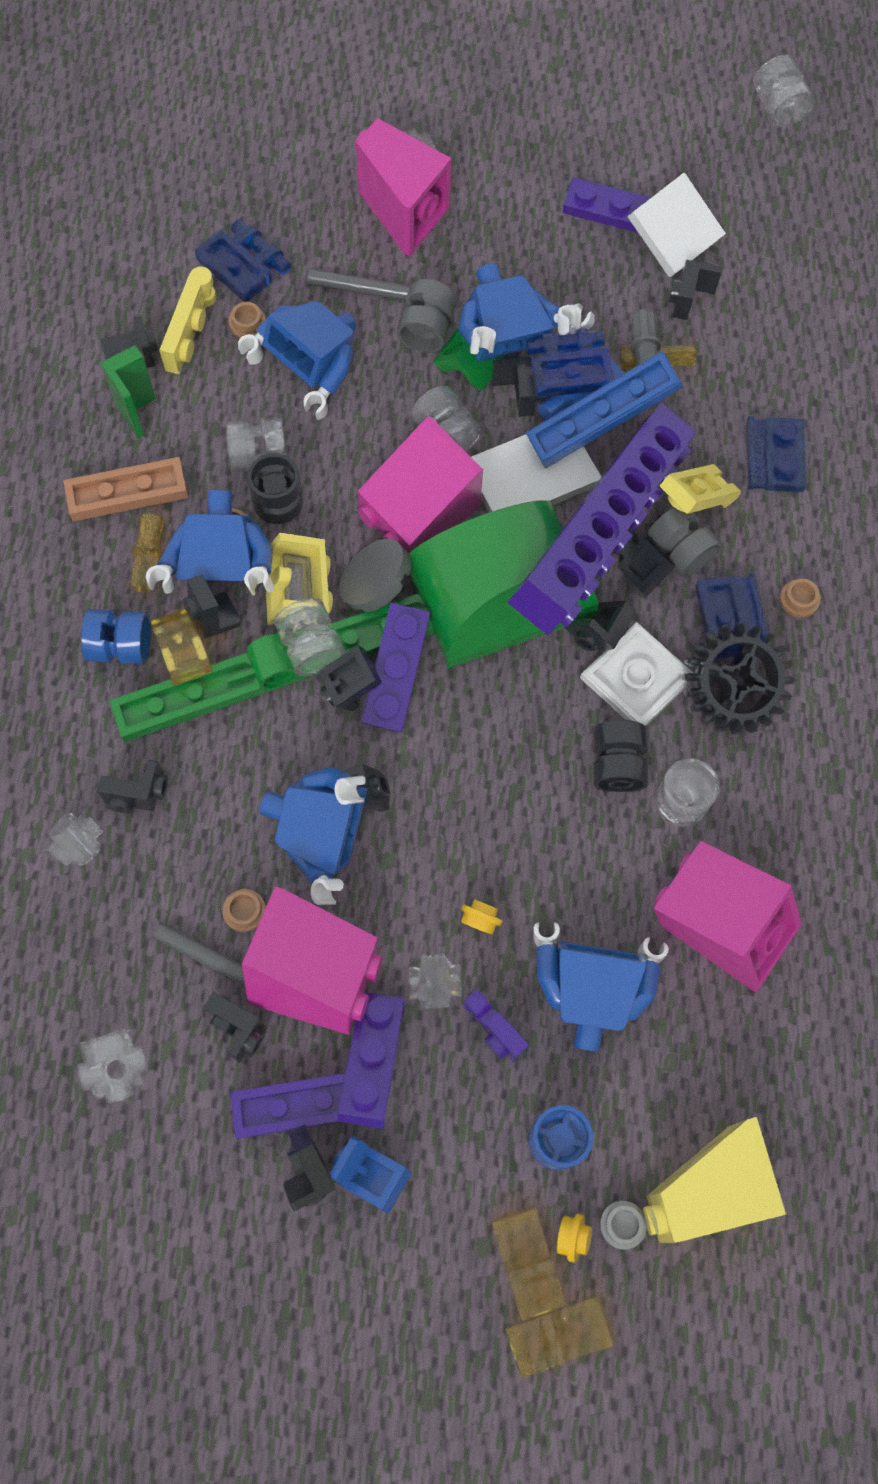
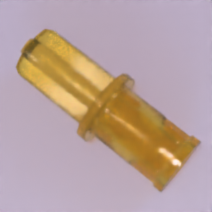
M621 345V369L631 370L636 367L635 355L631 352L630 345ZM693 345L661 346L659 352L664 351L672 367L693 366L696 363V347Z
M151 513L140 516L137 543L131 548L134 562L130 585L131 588L141 593L151 591L146 580V573L148 569L158 564V560H160L163 553L160 546L165 519Z

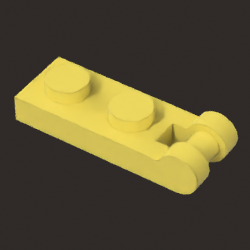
M196 267L190 272L159 350L165 371L180 375L184 362L189 363L194 352L193 338L196 331L201 332L205 324V307L213 305L216 301L212 274L208 268Z
M715 464L671 473L660 485L668 494V501L671 505L686 514L718 505L726 508L741 494V490L734 483L728 484L721 477L723 473Z

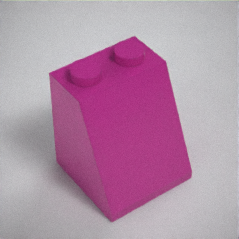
M377 118L367 130L365 129L359 134L355 144L359 193L403 253L410 257L450 208L451 158Z
M429 416L358 490L359 509L357 512L366 526L371 529L376 527L384 535L383 539L389 538L398 541L410 553L428 539L460 524L480 508L483 469Z
M702 841L699 842L693 852H689L684 856L679 865L678 874L669 886L663 887L658 893L655 907L653 908L660 925L755 993L758 992L802 925L790 884Z
M274 887L242 962L247 1002L255 1007L349 1035L354 1020L362 1021L369 1001V995L364 994L369 981L376 982L381 970L383 956L377 955L378 938L285 889Z

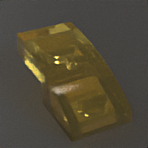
M185 609L150 621L173 685L213 672L195 623L189 619Z
M534 1205L490 1219L521 1320L524 1321L565 1307L566 1302L555 1265L549 1254Z
M600 1295L506 1328L521 1378L566 1364L569 1360L612 1347L616 1343Z

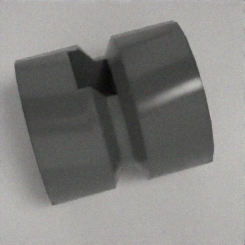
M420 279L413 282L410 286L405 301V310L402 312L397 328V337L406 347L428 353L437 352L443 347L448 331V323L452 318L456 304V296L447 285L431 279Z
M672 507L651 526L647 533V538L663 554H670L668 559L675 565L674 569L684 579L705 567L721 550L722 543L708 527L699 528L701 520L694 512L686 514Z

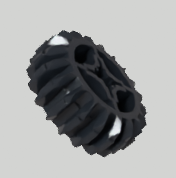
M744 623L735 624L733 632L727 624L719 626L718 636L712 631L704 634L707 646L700 642L694 643L692 646L693 651L699 658L687 657L684 661L687 666L694 668L693 673L682 674L681 678L683 681H693V688L683 691L684 697H697L698 700L690 706L691 711L698 712L705 708L701 722L703 724H710L716 718L715 730L718 732H724L728 726L731 734L740 735L743 727H745L748 733L757 732L758 722L763 726H770L772 724V717L769 712L775 715L783 714L784 709L778 703V700L789 701L792 698V695L788 691L783 690L784 685L794 684L796 680L791 676L785 677L784 669H790L794 663L791 660H780L779 657L786 652L787 648L782 645L772 649L771 646L775 641V635L770 633L761 638L762 632L759 626H752L748 633ZM730 645L742 646L740 654L734 656L730 665L712 663L724 648ZM758 657L765 668L766 680L756 672L755 666ZM739 672V677L744 679V682L752 685L737 686V681L725 673ZM709 678L714 679L720 685L721 694L719 700L722 701L721 705L716 701L710 690ZM748 692L763 695L759 702L751 709L743 713H734L736 704L742 703L744 696Z

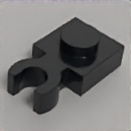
M628 529L633 536L622 550L616 554L624 557L617 567L643 594L649 595L675 568V565L649 539L644 537L638 543L636 532Z

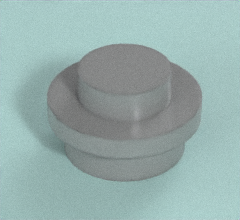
M617 1201L605 1208L600 1218V1230L603 1238L608 1244L617 1249L626 1250L634 1248L645 1237L647 1224L644 1213L637 1205L631 1202Z

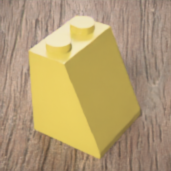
M757 1117L728 1126L646 1196L649 1206L643 1207L647 1230L650 1235L657 1234L659 1243H677L786 1215Z

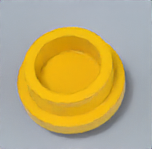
M475 899L471 907L465 904L462 905L461 911H464L461 922L493 935L496 925L501 926L503 922L502 919L495 917L498 909Z
M577 1213L575 1217L564 1216L562 1219L557 1241V1253L567 1256L569 1262L576 1263L580 1254H588L592 1227L585 1225V1215Z

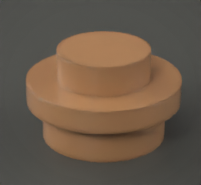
M242 302L232 309L228 322L231 332L241 338L248 334L255 336L258 333L256 329L266 317L256 304Z
M808 579L792 580L783 587L780 593V604L784 611L797 618H806L814 614L821 601L817 586Z
M250 889L236 890L226 898L223 904V918L231 929L241 933L251 932L257 929L266 905L263 898L257 892Z

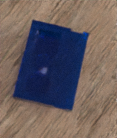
M749 416L746 422L747 488L749 490L761 488L767 491L804 492L806 488L804 419L766 417L765 420H756L755 416Z
M755 573L737 578L736 575L697 581L695 590L705 633L712 631L718 636L719 626L727 624L733 632L735 624L744 623L747 633L752 626H759L762 632L761 638L768 634ZM730 645L724 648L715 659L739 655L742 646Z

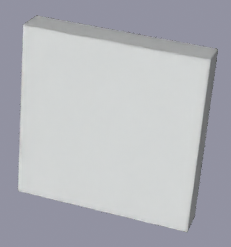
M685 172L628 216L669 277L685 266L686 259L693 260L726 234Z
M636 622L619 640L615 649L606 650L581 674L580 678L625 720L640 722L646 726L692 682L683 681L681 678L682 674L693 672Z

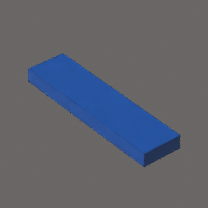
M661 351L527 431L526 434L546 469L682 389L683 385L664 351Z

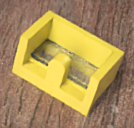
M279 533L271 543L273 556L272 569L269 576L275 588L271 593H268L266 590L267 624L287 622L317 626L330 613L333 604L332 593L328 591L327 576L330 571V557L326 555L325 539Z

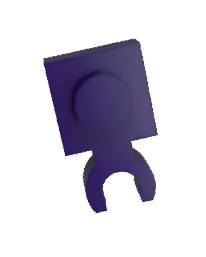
M477 989L463 1001V1007L482 1025L483 1030L488 1034L484 1041L497 1057L502 1060L507 1055L514 1062L527 1050L529 1044L499 1011L496 1012Z

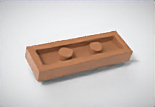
M180 457L63 480L68 511L73 522L189 498Z

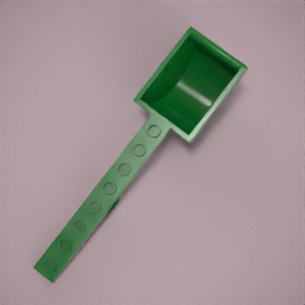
M546 500L531 501L483 514L439 533L409 553L411 558L409 578L416 594L392 603L430 612L425 637L434 635L448 669L545 635L544 632L507 602L563 529L553 503ZM594 591L584 602L580 599L577 603L582 606V609L575 619L591 618L598 613V601ZM390 603L376 611L363 612L288 639L282 634L263 636L249 644L245 654L109 700L121 738L125 743L319 674L318 671L357 645L365 648L369 657L378 654ZM559 623L552 632L562 629L564 626Z

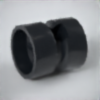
M268 453L258 457L248 469L247 477L256 514L263 521L271 524H283L293 520L299 515L303 507L300 475L296 463L288 456L280 453Z
M613 720L600 723L594 727L593 752L599 756V761L593 763V785L596 789L606 792H636L647 788L649 784L648 761L641 757L648 751V728L644 724L630 720Z

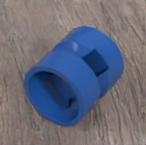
M88 609L86 611L81 636L82 652L85 661L111 663L114 657H117L120 663L146 664L151 641V623L147 612L123 611L117 617L113 610Z
M558 1105L548 1108L534 1121L529 1131L528 1143L531 1154L539 1164L550 1170L561 1171L578 1165L588 1156L593 1146L594 1134L590 1121L581 1111L572 1106Z

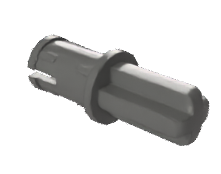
M640 309L639 313L634 314L632 317L634 340L631 342L630 350L635 355L636 366L658 354L661 349V342L656 336L655 315L653 312H647L646 309Z

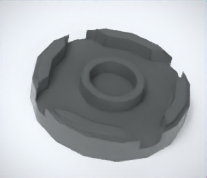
M389 538L376 540L364 547L352 558L343 572L339 584V594L343 601L352 610L357 612L360 609L364 612H373L387 605L399 594L404 586L400 582L404 573L409 576L411 571L409 553L398 541Z

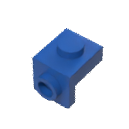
M352 1136L347 1145L343 1146L336 1154L329 1177L347 1191L389 1214L412 1172L403 1165L370 1148L361 1139Z

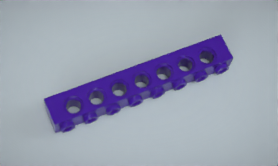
M660 402L639 426L507 603L547 636L559 623L567 627L582 609V606L577 603L580 599L584 602L599 585L600 582L594 578L596 574L601 578L617 559L611 554L612 551L618 554L633 536L628 529L634 531L648 514V511L643 507L645 506L649 509L664 491L659 485L669 474L678 471L676 467L691 452L692 448L687 444L696 431Z

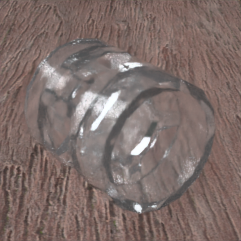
M780 55L769 60L757 71L753 79V86L761 101L765 104V109L772 123L779 128L800 122L811 112L815 104V97L805 79H802V72L795 59L789 55Z
M440 385L427 391L418 399L411 410V418L417 426L431 416L464 451L470 449L481 435V426L467 409H463L462 401L449 385Z
M282 417L260 419L257 425H253L249 420L227 421L228 452L233 473L248 472L253 461L268 453H280L286 456ZM256 437H265L266 452L257 453Z
M309 598L297 601L282 609L273 620L274 626L282 644L289 646L287 655L297 675L311 676L318 674V671L345 654L337 632L330 629L332 625L331 619L323 601L320 599Z
M685 758L675 762L667 770L655 794V807L659 815L667 823L676 827H690L697 824L705 817L719 793V779L715 771L707 763L698 759Z

